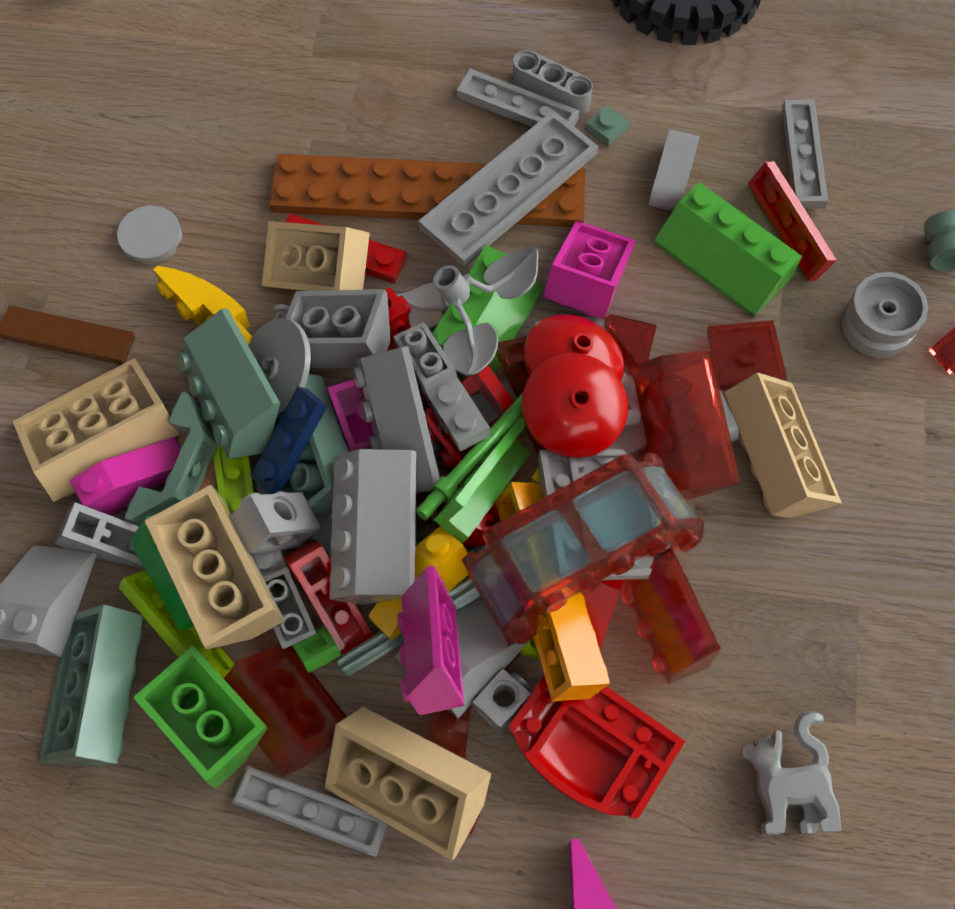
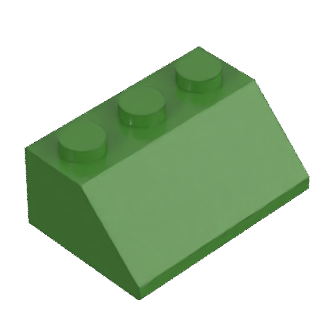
M193 645L133 697L202 778L214 789L218 788L245 763L268 729Z

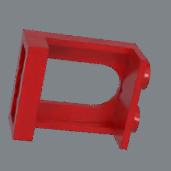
M489 366L474 375H468L460 381L469 396L480 389L499 415L488 424L490 428L514 403V400ZM430 406L424 409L431 442L434 441L441 450L438 454L440 460L449 470H452L475 444L461 452L458 447H451L439 431V421Z

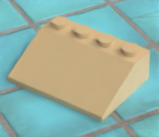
M135 358L12 421L34 474L53 502L75 493L70 480L100 461L180 435L168 423L170 416Z

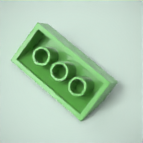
M700 182L678 202L654 239L655 245L753 318L793 278L802 257Z
M486 245L470 270L469 275L473 279L487 285L484 281V274L487 268L507 254ZM535 281L528 292L513 299H502L496 291L487 293L469 285V298L462 306L472 324V328L481 323H488L493 327L498 337L496 354L488 364L494 374L498 371L543 292V287L537 281ZM453 304L449 305L432 333L442 350L445 342L453 333L459 330H466L465 324ZM456 372L459 381H462L464 378L467 377L461 373Z

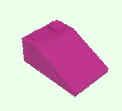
M575 222L552 264L543 298L552 300L557 305L569 306L583 311L588 316H597L605 319L636 241L587 223Z

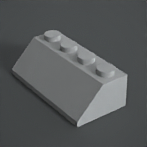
M405 346L356 360L357 367L353 368V376L357 388H363L365 402H361V409L365 422H371L374 436L369 437L371 449L416 451V493L431 491V487L440 477L409 347Z
M358 449L334 456L330 600L367 605L401 599L402 595L415 581L416 451Z

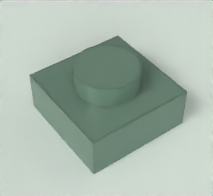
M608 105L604 106L586 122V131L607 147L625 133L629 127V121Z

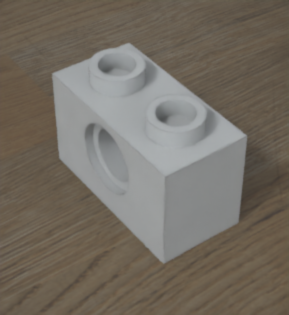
M279 491L274 494L265 495L252 493L240 501L241 506L229 516L248 554L301 547L321 528L302 492L286 493L285 491Z

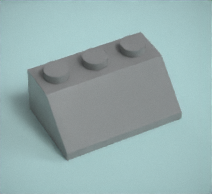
M385 289L296 291L285 319L299 324L306 333L311 354L310 368L357 367L356 360L386 352L390 344L388 297Z

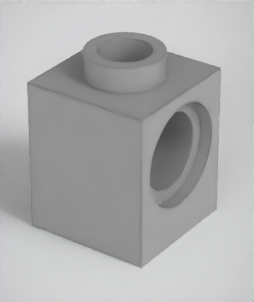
M502 669L472 701V710L501 735L531 695L527 691L530 686L517 673L513 672L510 675ZM499 692H508L514 697L515 701L508 707H500L494 702L493 698Z

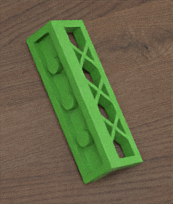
M521 416L474 467L459 486L455 495L434 518L435 522L461 543L469 538L531 454L516 439L526 426Z

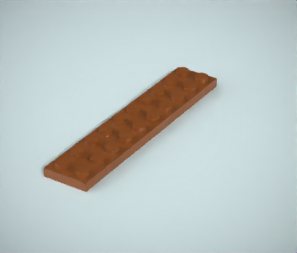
M277 154L269 206L273 213L420 220L487 164ZM580 168L516 224L573 227L575 222L584 223L586 168Z

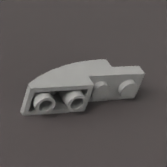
M423 321L393 336L398 348L409 347L417 385L446 433H449L459 451L461 452L492 436L489 425L457 378L454 366L425 322Z
M281 550L251 553L285 620L273 627L282 649H286L316 635V630Z

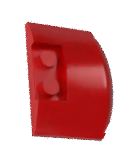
M545 675L508 727L527 762L552 787L586 808L606 815L629 816L628 819H638L685 743L684 739L607 686L590 699L552 701Z

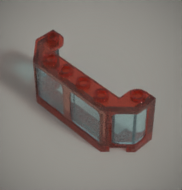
M647 453L644 460L636 462L632 454H622L491 526L483 535L487 543L486 546L475 553L474 551L468 552L462 559L469 578L508 646H511L516 642L517 644L526 643L536 636V629L540 625L538 617L540 614L546 611L547 613H553L566 605L567 599L580 592L581 594H587L595 590L601 584V580L614 573L615 575H621L629 571L635 565V561L646 555L655 556L664 551L668 545L673 551L681 550L682 552L692 550L699 545L704 537V522L700 517L697 518L665 473L664 464L656 453Z

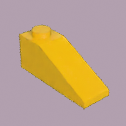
M441 526L415 547V580L426 567L434 565L449 592L475 570L464 545ZM402 598L376 603L368 615L370 620L391 641L401 633L397 616L399 612H402Z

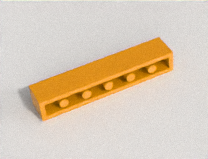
M511 482L497 498L495 504L551 700L590 699L609 685L610 682L597 644L596 634L587 612L584 596L578 581H559L551 560L553 551L543 493H540V483Z

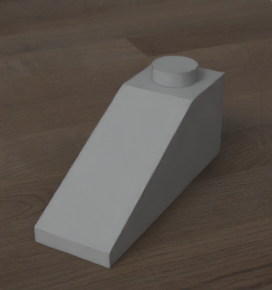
M76 502L67 510L54 544L67 549L91 551L97 554V559L145 570L130 543L139 526Z

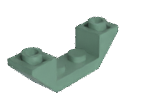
M186 392L181 393L177 403L172 408L168 423L187 438L181 445L180 454L172 472L167 476L163 492L141 486L138 487L124 519L134 525L140 526L146 516L158 514L197 493L218 447L209 421H205L202 416L201 405Z

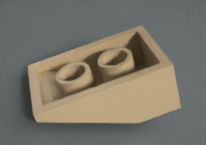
M268 221L262 286L298 291L363 290L370 233L348 227Z

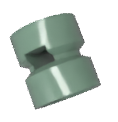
M948 210L930 216L923 225L926 241L930 243L927 248L930 265L933 269L943 272L955 270V210Z

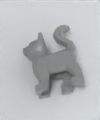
M806 711L800 714L794 723V734L799 744L813 754V760L810 765L796 768H782L780 766L783 749L781 731H774L772 737L767 735L766 738L756 739L743 747V758L750 762L756 771L757 794L766 811V821L761 824V835L785 833L787 806H800L802 809L803 819L798 823L799 834L816 833L819 825L821 832L842 831L839 805L832 790L831 774L828 770L829 755L826 746L809 732L810 726L820 724L824 720L823 716L816 711Z

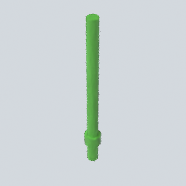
M522 394L490 428L492 436L476 443L446 477H440L431 487L432 493L416 509V513L420 518L427 520L443 502H448L458 491L457 486L522 415Z

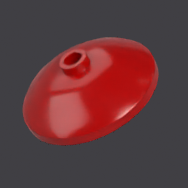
M568 314L550 316L538 322L526 338L523 356L530 376L541 363L551 357L565 353H580L604 362L622 380L624 360L621 350L613 337L593 321ZM576 394L574 396L578 404L586 403L583 395Z
M565 353L544 361L533 371L526 382L522 394V415L532 437L546 450L565 458H588L603 452L618 439L625 427L628 416L627 395L619 377L604 362L586 354ZM576 394L583 395L586 403L578 404L574 396Z

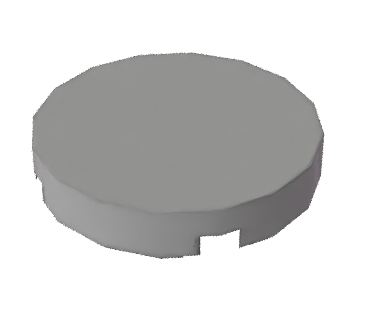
M153 205L139 207L128 213L120 222L117 230L118 244L126 257L132 261H140L141 264L147 265L163 262L173 256L177 251L176 247L179 245V242L181 243L183 237L181 225L173 212L164 207Z

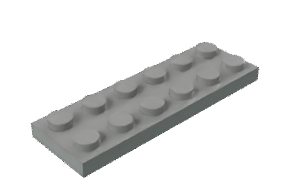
M553 110L418 221L419 229L459 264L465 267L483 251L486 245L490 246L598 154L599 146Z

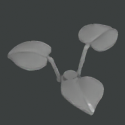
M536 246L522 248L493 262L484 274V281L487 285L473 279L469 274L462 276L455 266L448 265L436 272L433 283L422 285L409 292L396 294L398 297L402 295L411 308V313H409L410 327L424 321L429 330L435 329L449 305L453 304L462 318L466 330H459L453 333L445 342L443 351L456 372L465 376L480 372L494 358L498 348V337L493 327L488 323H481L472 328V324L462 306L469 298V285L487 293L496 291L502 299H513L524 295L532 288L537 278L538 250Z

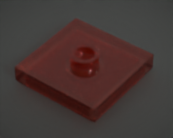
M774 320L708 326L707 337L720 390H729L757 372L784 381L787 380Z

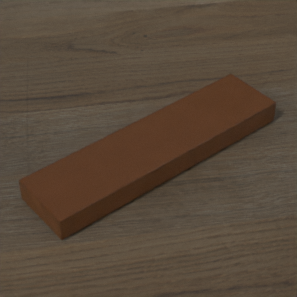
M10 305L0 324V339L119 365L126 362L135 340V336L131 331Z

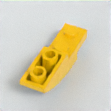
M157 266L153 269L158 280L155 284L157 290L166 300L172 298L176 302L175 308L184 320L188 321L191 319L199 327L219 310L228 308L248 345L250 344L253 336L246 330L250 327V323L245 309L232 297L206 280L190 273L163 266Z

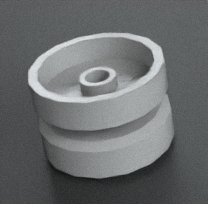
M883 272L866 277L856 288L851 301L844 311L841 322L843 334L849 344L863 355L878 359L892 358L901 354L911 344L916 333L926 321L929 309L926 295L918 284L900 274Z

